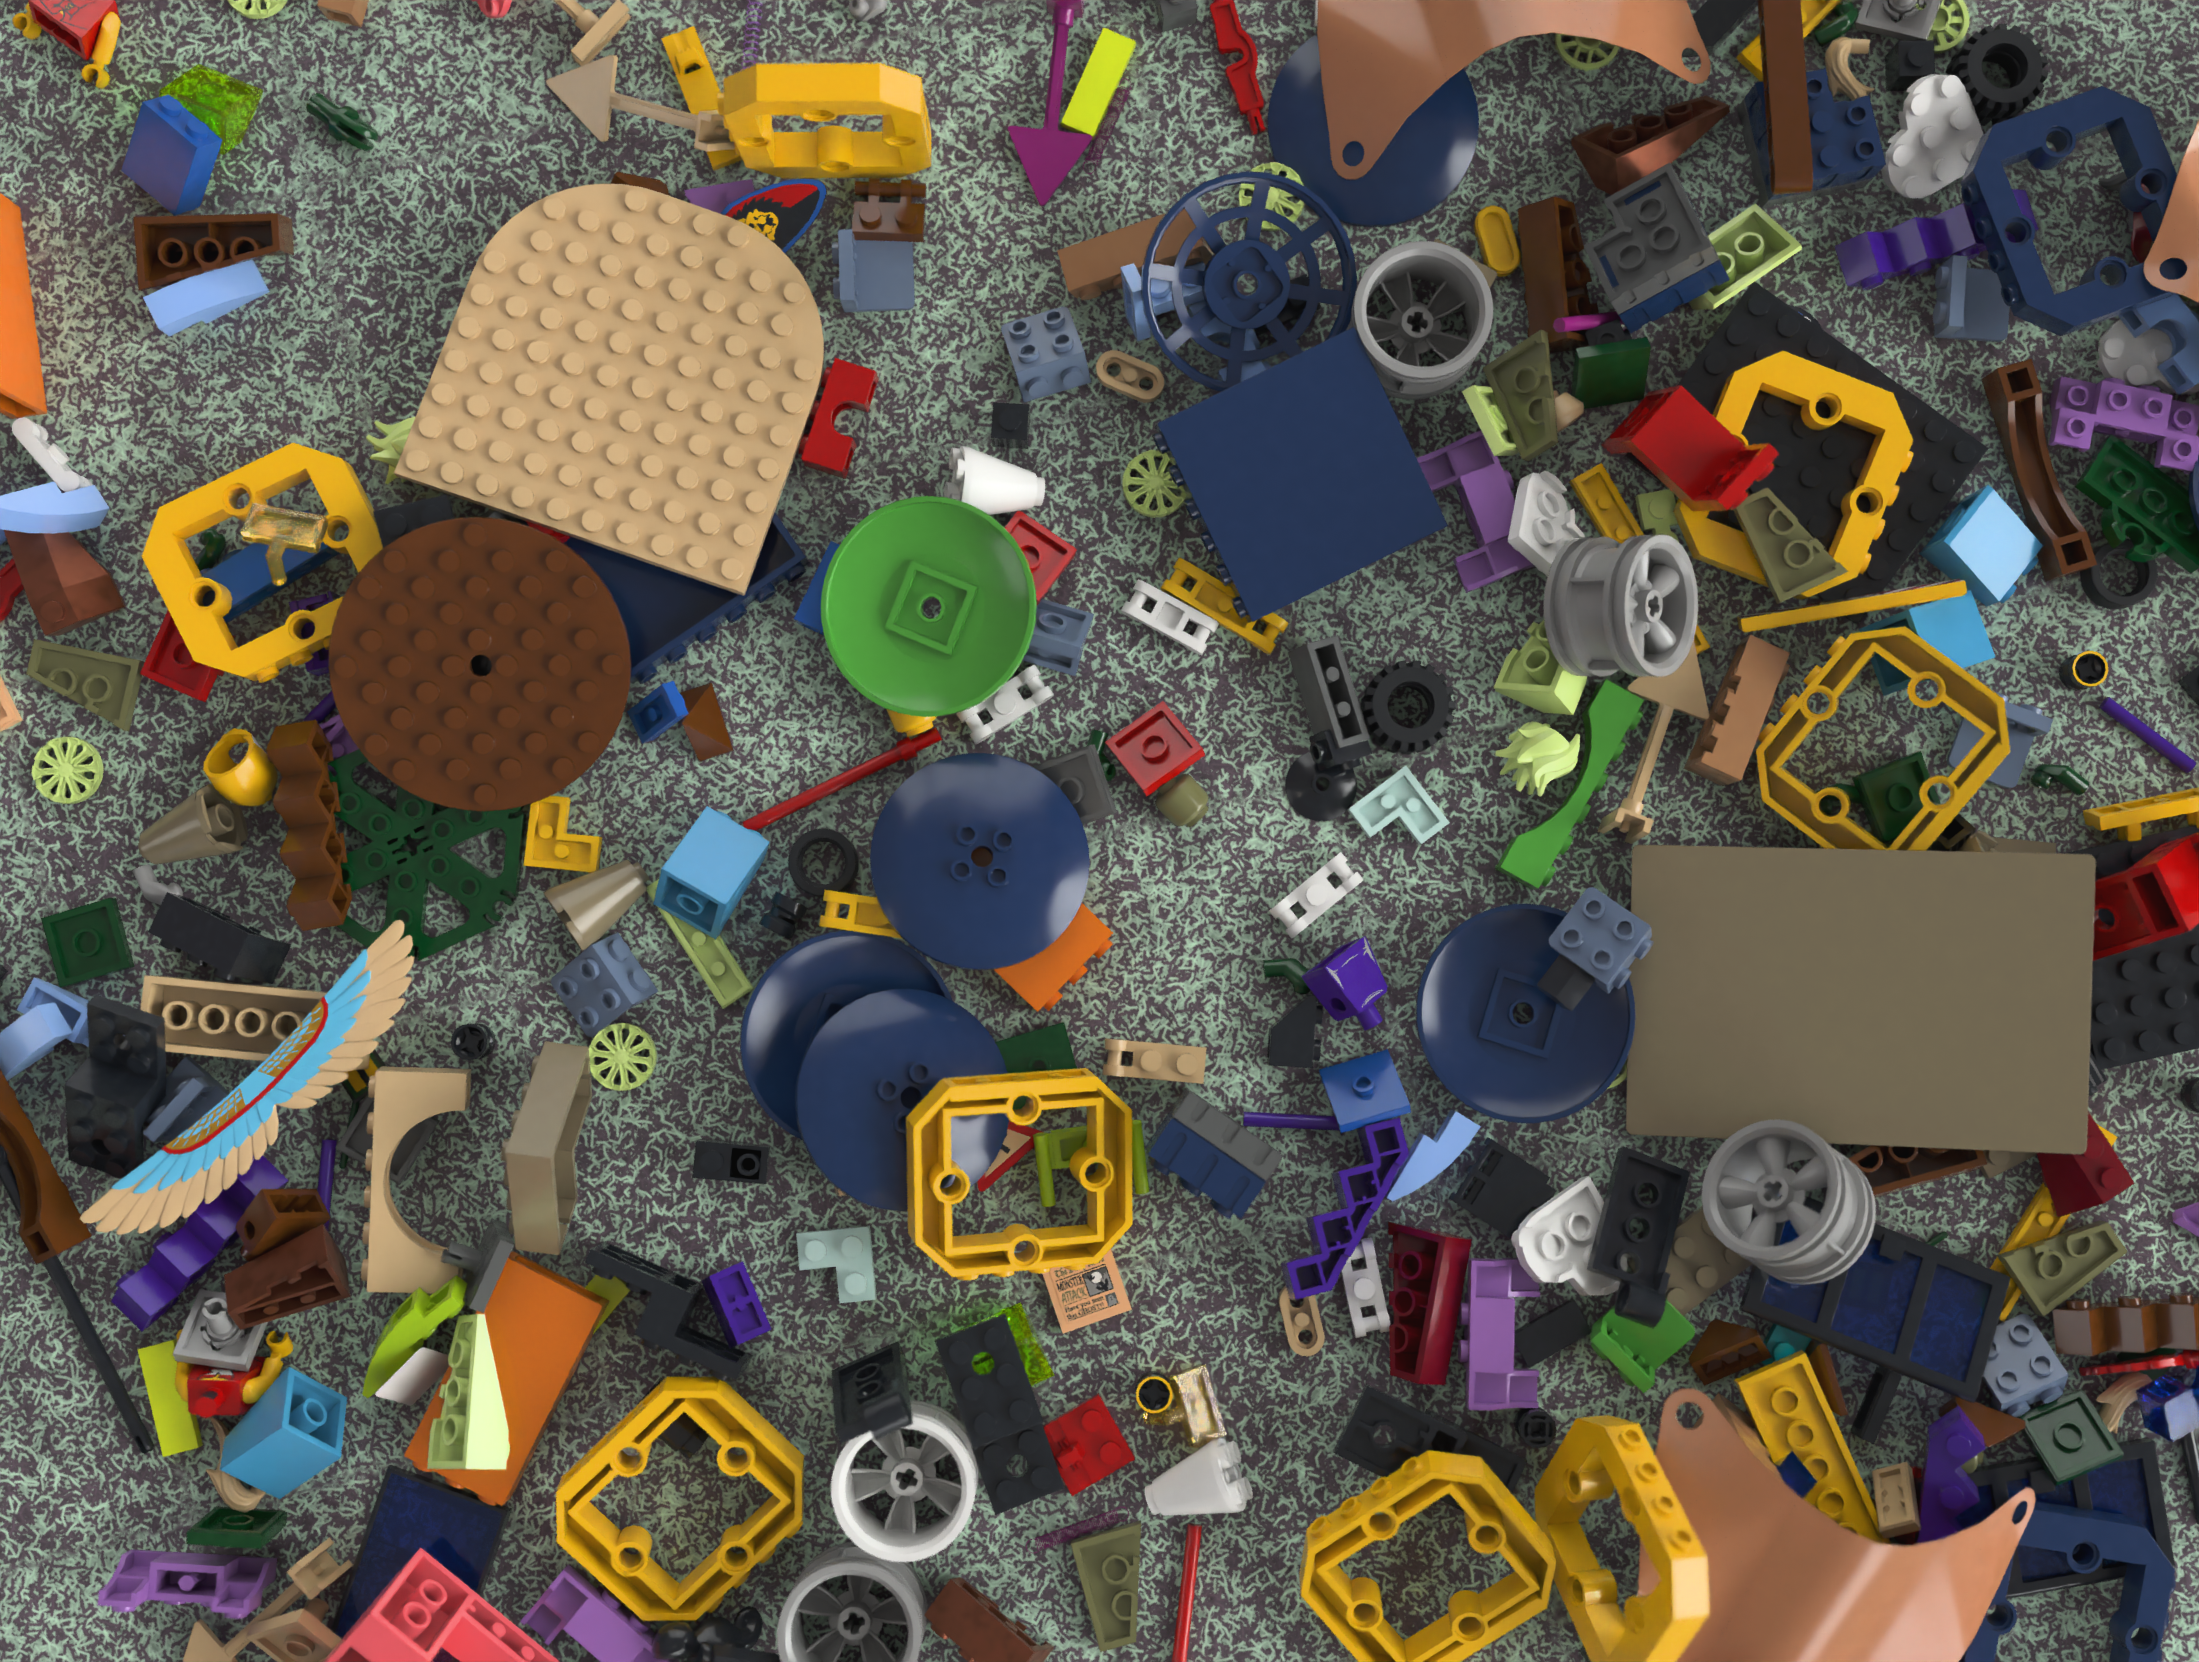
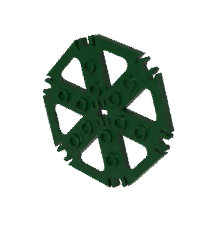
M359 749L327 763L338 773L335 776L332 770H328L330 783L337 782L341 812H335L334 814L374 841L346 854L347 863H341L343 885L350 884L351 893L389 876L383 928L378 932H372L346 915L344 924L337 926L339 929L368 948L394 921L402 920L404 922V933L401 939L411 935L413 941L411 952L407 957L414 956L415 960L417 956L416 946H418L419 957L417 961H421L497 926L486 918V914L495 921L503 920L504 917L496 912L495 906L498 901H503L509 906H513L515 903L512 897L503 894L504 890L518 897L526 813L512 819L511 814L520 812L524 806L496 811H471L449 807L435 814L436 803L420 798L398 786L396 809H394L353 780L354 769L369 761ZM424 826L425 829L417 831L418 828ZM500 828L506 835L503 872L500 876L492 878L450 848L489 830ZM409 835L412 839H424L429 836V839L421 842L416 847L418 852L416 855L412 851L395 853V851L404 848L403 846L408 843L407 837ZM396 838L398 839V841L389 844V841H392ZM432 846L434 847L433 849H431V850H429V851L426 850V849H428V848H430V847H432ZM407 858V861L400 864L398 863L399 861H402ZM429 881L465 905L470 913L469 919L465 924L437 937H429L424 933Z

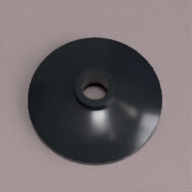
M1307 752L1296 759L1288 770L1285 790L1291 806L1300 815L1314 821H1329L1341 816L1352 805L1357 792V780L1353 768L1341 772L1340 767L1336 766L1319 771L1318 765L1313 760L1311 753ZM1325 778L1328 781L1329 787L1326 791L1317 789V779Z

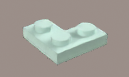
M1404 766L1347 809L1368 838H1371L1398 817L1419 845L1450 823L1407 766Z
M870 1225L799 1232L796 1234L800 1270L836 1267L839 1303L877 1299Z

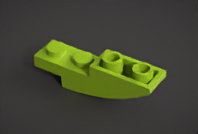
M454 1276L431 1296L419 1287L393 1313L384 1326L373 1350L363 1386L362 1395L368 1399L376 1393L422 1348L424 1340L435 1332L438 1324L447 1317L452 1319L462 1310L465 1304L463 1299L467 1283L459 1276Z

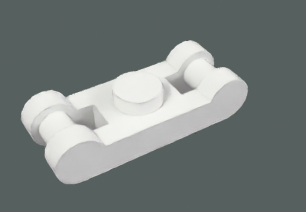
M24 417L18 418L13 422L12 432L60 489L69 492L93 485L90 480L69 468L66 462L70 459L60 447L54 443L50 446L47 442L48 433L44 427Z
M1138 579L1133 587L1134 595L1130 602L1126 601L1121 612L1178 642L1194 653L1203 655L1207 647L1205 642L1210 633H1215L1219 623L1167 593ZM1147 599L1156 602L1152 613L1142 609ZM1188 621L1198 626L1193 636L1183 631Z
M1036 665L1028 667L1007 681L995 694L982 703L956 713L962 723L966 722L972 732L970 737L975 744L985 740L1054 696L1050 687H1045L1038 677L1041 673ZM1027 684L1033 695L1023 700L1018 689ZM987 709L993 720L984 725L978 714Z
M1342 852L1337 854L1269 910L1275 919L1279 917L1287 927L1285 931L1291 939L1364 880L1358 872L1353 873L1345 863L1348 860ZM1333 872L1343 882L1336 889L1326 879ZM1296 902L1306 912L1299 919L1290 909Z
M1371 1237L1360 1240L1361 1243L1357 1245L1341 1271L1355 1338L1364 1337L1366 1332L1379 1330L1380 1333L1388 1332L1391 1325ZM1364 1258L1366 1267L1352 1270L1351 1260ZM1374 1305L1376 1315L1363 1318L1361 1307Z

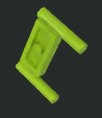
M1132 1120V1170L1136 1194H1146L1149 1192L1141 1120ZM1087 1125L1050 1130L1051 1133L1042 1132L1033 1135L1042 1207L1056 1205L1052 1169L1069 1168L1070 1159L1074 1152L1087 1146Z

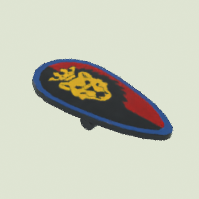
M816 179L786 180L742 196L728 204L720 214L752 227L786 253L816 220L824 205L827 187L823 181Z

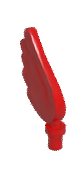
M2183 1349V1353H2166L2109 1364L2080 1367L2079 1372L2081 1376L2162 1369L2185 1365L2188 1369H2196L2199 1365V1350Z

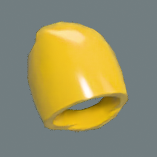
M233 728L224 734L208 753L203 765V771L215 789L225 799L236 805L260 806L272 799V793L278 779L275 765L269 761L267 753L247 730ZM239 743L249 744L245 757L240 763H235L229 756V751L234 745Z

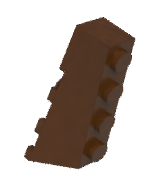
M1553 196L1518 208V233L1521 238L1522 249L1521 267L1524 272L1525 281L1524 301L1527 306L1529 323L1528 337L1539 330L1546 331L1548 333L1549 352L1575 351L1576 348L1587 347L1588 343L1585 332L1589 329L1558 333L1553 327V323L1557 318L1599 313L1597 303L1591 304L1586 284L1592 282L1589 268L1586 267L1579 255V252L1584 249L1574 202Z
M279 213L133 217L139 291L263 256L294 255L292 219Z
M1871 1145L1848 1158L1858 1166L1868 1179L1874 1198L1971 1172L1987 1165L1983 1150Z

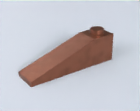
M1705 95L1666 106L1662 116H1645L1643 113L1631 116L1632 124L1614 129L1612 122L1598 125L1571 138V144L1595 187L1613 195L1664 165L1675 161L1730 112V107L1728 104Z
M4 530L28 601L45 636H60L126 607L110 572L103 565H100L86 551L87 548L69 532L51 534Z

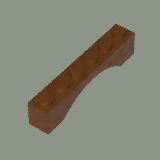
M2032 358L1995 369L1981 380L2028 528L2043 545L2037 553V557L2045 582L2075 574L2097 565L2087 531L2068 505L2051 463L2043 423L2042 390Z
M0 1069V1144L7 1153V1158L15 1174L20 1194L21 1218L19 1235L35 1264L38 1265L92 1235L87 1228V1224L80 1220L81 1214L71 1199L67 1186L60 1179L52 1164L49 1153L43 1148L34 1131L32 1122L26 1117L16 1098L15 1091L9 1086Z

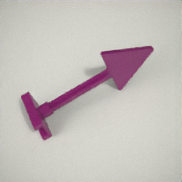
M1046 0L1047 12L1053 15L1052 26L1055 29L1044 126L1041 129L1012 125L1008 127L1009 135L1040 206L1046 205L1092 142V136L1089 134L1058 130L1069 29L1073 28L1074 17L1083 18L1084 0Z

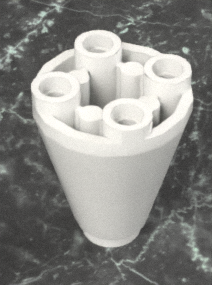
M961 446L960 448L951 449L949 469L953 470L952 482H946L945 498L968 503L988 515L1032 509L1033 506L1042 505L1045 494L1044 478L1037 477L1031 471L970 447Z
M1223 1438L1214 1439L1153 1479L1152 1484L1145 1486V1497L1150 1511L1154 1515L1161 1513L1164 1516L1237 1513L1243 1511L1246 1507V1501L1253 1498V1492L1247 1477L1242 1478L1238 1465L1241 1462V1454L1235 1441L1227 1443Z

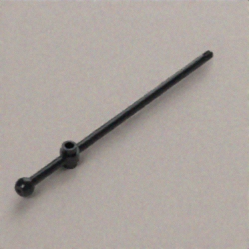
M0 1144V1180L21 1218L20 1194L16 1177L8 1161L7 1153ZM55 1255L43 1261L138 1449L144 1454L152 1451L154 1443L58 1256Z

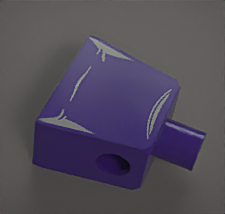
M1365 936L1341 945L1301 976L1334 1020L1341 1021L1356 1016L1364 1031L1382 1022L1383 1019L1374 1002L1387 992V984Z

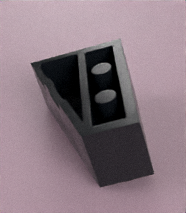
M169 892L166 893L148 931L161 939L159 945L178 953H181L183 950L188 953L187 960L204 967L210 964L215 967L214 974L230 981H235L236 977H242L273 984L291 947V944L282 940L266 938L260 935V930L252 926L247 928L231 920L230 916L191 898Z

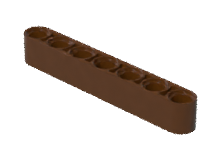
M1757 0L1772 195L1811 192L1813 187V163L1801 0Z

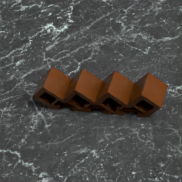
M316 719L276 726L267 744L266 752L269 761L276 766L282 776L273 798V805L275 811L281 815L289 828L279 854L283 864L289 868L296 879L291 894L287 899V910L294 917L302 931L343 925L352 901L350 884L343 885L341 863H347L344 833L336 832L334 817L335 812H341L337 782L330 783L327 762L334 761L332 745Z
M2191 1293L2169 1294V1299L2141 1300L2139 1296L2117 1297L2118 1302L2090 1303L2088 1299L2066 1300V1305L2052 1310L2056 1354L2094 1356L2105 1351L2146 1353L2157 1348L2199 1349V1297H2193Z

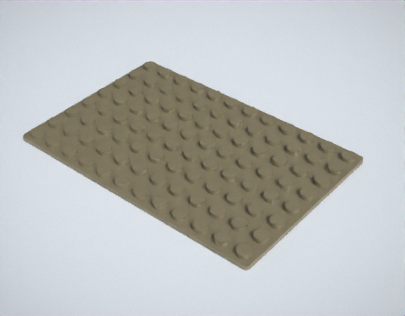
M1635 845L1632 849L1631 913L1651 926L1652 937L1650 940L1653 941V945L1642 960L1636 957L1629 966L1631 971L1629 979L1634 994L1636 1020L1633 1041L1627 1056V1132L1632 1135L1728 1139L1740 1129L1753 1123L1766 1120H1787L1809 1128L1827 1143L2083 1154L2087 1149L2095 858L2089 854Z

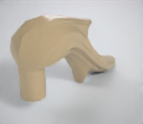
M1842 36L1831 42L1825 53V67L1829 91L1832 92L1833 97L1839 91L1853 101L1858 97L1868 96L1874 90V88L1858 81L1848 66L1850 53L1868 54L1870 39H1852Z
M2130 1372L2117 1379L2096 1398L2097 1402L2103 1403L2098 1414L2110 1432L2112 1431L2117 1434L2121 1415L2132 1402L2140 1399L2143 1411L2153 1412L2158 1409L2154 1394L2155 1387L2152 1380L2147 1374Z
M211 1417L210 1420L219 1438L220 1459L216 1470L206 1469V1472L227 1506L237 1511L248 1512L258 1505L266 1492L253 1486L249 1490L242 1485L239 1479L220 1470L224 1439L230 1431L221 1421Z

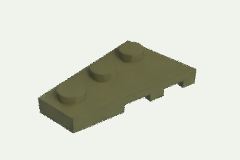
M1768 487L1748 496L1733 510L1777 604L1848 572L1826 552L1825 547L1816 537L1813 538L1798 522L1796 516Z

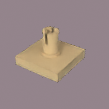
M319 1598L308 1599L305 1607L253 1623L246 1635V1638L277 1662H323L341 1641L340 1637L322 1623L329 1605Z

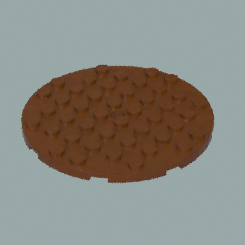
M465 517L436 522L409 532L383 548L363 567L346 591L337 610L329 645V674L335 704L345 728L362 754L378 771L406 791L427 801L462 810L496 811L525 806L561 791L577 780L600 757L613 738L627 704L631 683V653L626 626L610 590L596 571L574 550L547 533L515 521L489 517ZM476 655L488 657L492 663L490 673L487 675L474 673L471 666L473 657Z

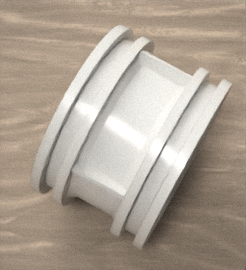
M910 1400L913 1424L903 1428L914 1429L928 1434L920 1449L913 1446L905 1447L901 1429L878 1440L874 1438L870 1431L846 1442L832 1474V1505L843 1531L859 1548L870 1555L887 1561H918L935 1555L950 1545L963 1530L969 1519L978 1486L979 1468L964 1426L948 1411L923 1401ZM870 1439L888 1456L883 1462L881 1470L853 1468L857 1451ZM951 1453L958 1465L962 1484L936 1478L934 1462ZM909 1468L915 1473L913 1475L914 1478H911L907 1483L901 1479L902 1473H905ZM884 1489L889 1496L895 1499L886 1523L873 1516L861 1501ZM928 1496L939 1508L947 1513L942 1519L933 1524L916 1528L914 1502Z

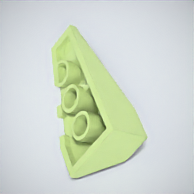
M1544 620L1540 624L1533 622L1527 629L1531 637L1520 651L1513 648L1508 654L1494 689L1500 694L1543 713L1574 715L1585 688L1587 676H1575L1562 668L1550 648Z
M461 1315L457 1319L448 1356V1362L452 1368L451 1376L447 1384L441 1385L439 1397L445 1399L441 1417L433 1418L430 1430L427 1469H506V1462L510 1453V1444L508 1442L509 1430L485 1315Z

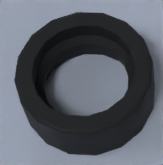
M2125 539L2114 549L2108 542L2093 549L2097 565L2080 572L2081 586L2087 597L2097 606L2109 610L2124 609L2145 600L2155 588L2158 578L2155 559L2147 562L2133 561L2138 572V582L2131 592L2125 595H2116L2104 586L2100 577L2102 561L2111 554L2125 555L2127 551L2134 547L2130 539Z
M813 829L802 834L793 844L788 856V870L793 882L802 891L816 897H823L824 890L844 892L854 882L859 870L858 854L854 845L843 834L831 829ZM818 842L835 844L842 851L845 858V867L842 875L836 881L829 884H818L811 881L803 870L805 852Z

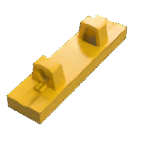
M692 26L661 38L691 114L698 115L699 111L718 110L717 96L720 89L695 27ZM696 65L701 67L698 70L685 74V69ZM735 149L706 152L714 171L742 160L741 155H736Z
M2199 787L2083 810L2085 825L2094 826L2095 829L2100 831L2116 828L2118 839L2138 841L2142 840V822L2186 814L2188 825H2196L2199 829Z

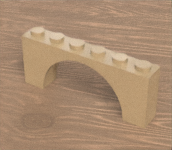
M382 1066L375 1071V1076H370L368 1095L369 1098H374V1112H369L367 1134L373 1135L372 1149L367 1150L365 1167L366 1171H371V1186L367 1185L364 1193V1207L370 1208L369 1222L364 1223L362 1239L363 1244H368V1259H363L361 1267V1280L367 1281V1292L413 1293L420 1287L426 1293H434L456 1275L463 1280V1268L441 1262L443 1250H448V1248L434 1244L417 1234L399 1214L391 1194L390 1168L400 1141L412 1127L434 1115L450 1111H465L470 1106L472 1069Z

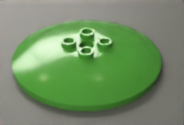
M922 496L899 500L874 511L864 518L849 532L836 550L828 566L821 595V621L824 637L832 658L841 673L854 688L872 702L886 709L911 716L936 717L955 714L970 709L995 694L1006 684L1021 664L1029 648L1036 621L1037 603L1034 580L1027 559L1016 540L1006 528L984 511L968 503L945 497ZM931 598H937L941 604V611L937 617L930 619L924 614V604Z

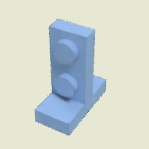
M1202 261L1184 268L1204 271L1206 266ZM1132 263L1120 267L1125 316L1138 342L1150 338L1151 333L1143 310L1141 276L1135 264ZM1151 278V296L1155 315L1175 310L1171 292V281ZM1182 283L1185 306L1204 300L1202 286Z

